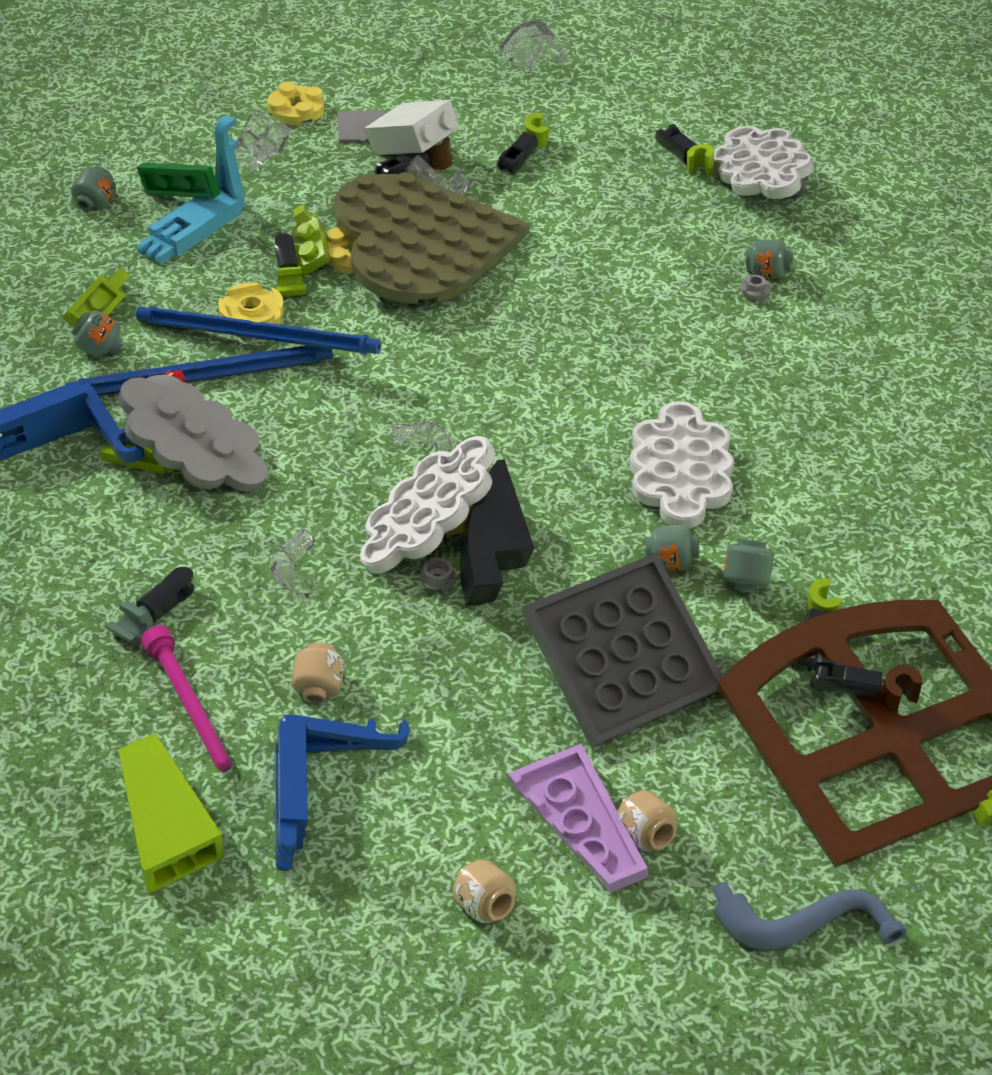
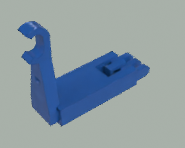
M74 381L0 409V461L90 426L101 435L123 462L139 461L145 456L144 448L138 445L133 447L123 446L126 443H131L125 428L119 429L90 383L80 385L78 381Z
M284 715L283 721L279 720L274 751L275 854L278 870L289 871L293 865L295 850L303 848L305 827L308 821L306 753L357 749L396 750L403 747L407 742L410 728L406 720L400 723L398 734L377 732L375 729L377 722L372 718L368 721L367 726L301 715Z

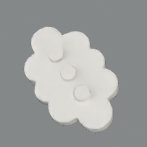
M753 126L738 127L728 132L724 138L725 144L714 150V168L719 171L721 181L731 184L733 192L741 196L762 193L771 199L790 197L800 190V179L811 174L814 169L812 156L804 151L803 143L793 140L790 132L781 128L761 131Z
M677 401L664 405L659 411L658 419L645 420L634 427L631 441L634 449L631 451L629 468L634 474L632 493L639 502L659 507L660 516L666 524H682L687 526L688 529L696 527L704 520L706 509L720 508L731 500L733 484L730 477L733 472L734 459L728 452L730 435L723 426L703 421L702 413L696 406L688 402Z
M482 436L471 437L462 441L451 452L438 451L426 456L416 466L413 476L400 481L394 486L390 492L388 502L376 508L368 517L365 525L366 532L370 538L362 547L360 561L370 573L379 574L387 572L400 563L404 557L418 559L430 554L441 543L445 532L458 527L466 519L469 506L481 500L488 493L492 485V478L487 469L494 461L496 453L487 438Z

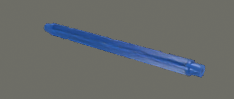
M150 306L149 308L138 307L136 311V319L147 322L149 325L160 324L358 352L361 355H366L367 353L379 354L382 346L380 339L369 338L368 335L359 336L253 322L235 318L180 312L156 306Z
M305 345L80 378L78 383L80 385L90 383L99 396L119 393L123 383L131 378L146 379L155 375H163L169 370L174 372L181 369L186 381L192 382L320 363V360L333 358L332 349Z

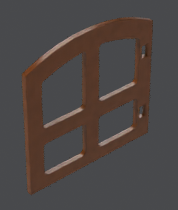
M939 600L873 602L842 608L813 617L782 631L760 644L739 660L718 681L717 689L835 867L979 808L980 802L989 799L987 794L992 790V775L962 788L953 789L948 786L920 746L923 742L986 718L992 721V670ZM911 631L926 632L969 689L968 692L906 716L899 715L888 709L882 701L881 694L878 695V699L849 694L872 729L807 755H800L795 751L757 694L775 676L811 653H818L823 658L847 666L865 669L846 640L877 634ZM952 636L962 650L954 653L944 639ZM883 758H892L921 797L923 804L857 831L849 830L819 787V784Z

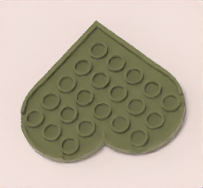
M407 172L400 173L399 175H359L355 180L347 183L337 192L333 204V216L337 220V227L345 236L354 241L351 249L350 265H352L355 271L354 277L356 280L378 296L409 304H418V299L431 300L433 298H436L438 303L450 300L464 293L530 232L531 225L514 215L500 212L487 204L478 203L463 194L454 193L436 183L416 178L415 175Z

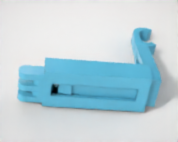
M225 115L218 120L215 126V178L221 194L214 199L194 197L149 226L150 237L138 245V253L146 254L151 260L155 258V261L161 265L175 255L180 256L242 214V209L245 207V197L234 152L239 142L228 137L230 127L235 126L238 120Z

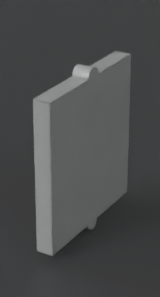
M359 109L358 111H337L339 143L365 144L369 142L364 128L385 115V110L364 111Z

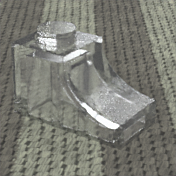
M253 108L237 140L239 145L234 149L238 167L253 174L257 173L268 158L281 154L292 130L276 117Z

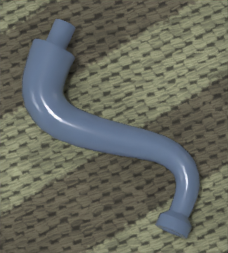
M727 882L718 883L712 889L719 902L714 908V913L734 939L755 950L775 951L789 947L807 938L841 914L851 910H862L873 917L880 927L879 936L884 944L897 941L906 934V928L902 922L894 920L882 901L866 891H839L789 916L777 920H764L754 912L744 894H733Z

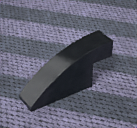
M505 459L497 460L490 469L489 474L492 478L491 488L481 500L472 505L464 525L459 565L466 606L495 602L503 585L500 571L526 567L534 550V545Z

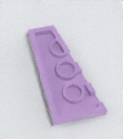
M582 744L508 773L509 782L610 893L649 877L648 868L626 826L619 819L618 811Z

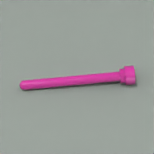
M164 625L149 628L141 637V644L147 655L160 661L216 768L221 772L228 771L232 766L231 759L173 654L175 640L170 630Z

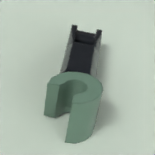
M177 567L161 583L136 601V606L130 602L119 604V610L125 613L124 617L117 623L109 622L105 625L106 629L133 646L139 647L143 633L153 627V623L192 595L194 592V585L191 583L194 577L193 571L188 567Z

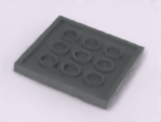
M657 553L526 605L521 611L591 749L720 693L717 689V684L723 675Z

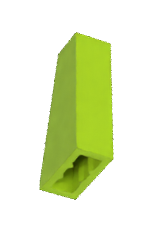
M156 733L143 739L135 740L129 745L118 749L144 885L147 892L150 894L224 858L222 833Z

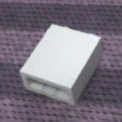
M451 100L401 103L364 129L373 153L384 155L423 153L458 129L460 125Z

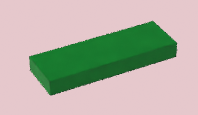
M142 163L137 167L145 193L149 195L214 199L221 194L212 166Z

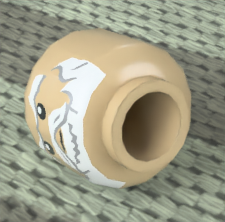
M324 643L307 645L306 648L299 651L295 656L291 686L295 692L302 695L304 701L317 704L324 703L326 698L334 697L340 692L344 670L343 658L336 653V649L331 645Z
M641 790L625 798L620 804L617 813L618 817L626 826L639 850L653 852L665 848L672 842L677 829L676 812L652 791Z
M476 860L459 871L453 885V898L456 904L473 919L480 923H492L505 918L514 907L516 885L512 877L491 861Z

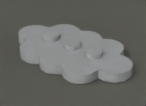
M131 378L123 383L119 392L118 402L121 408L129 414L125 432L134 444L152 449L153 456L160 465L169 469L181 470L184 478L198 488L213 489L225 483L237 491L254 492L262 487L268 475V467L265 461L256 454L259 446V436L250 425L233 420L230 410L225 405L216 401L205 400L202 393L196 387L185 382H170L161 387L149 379Z

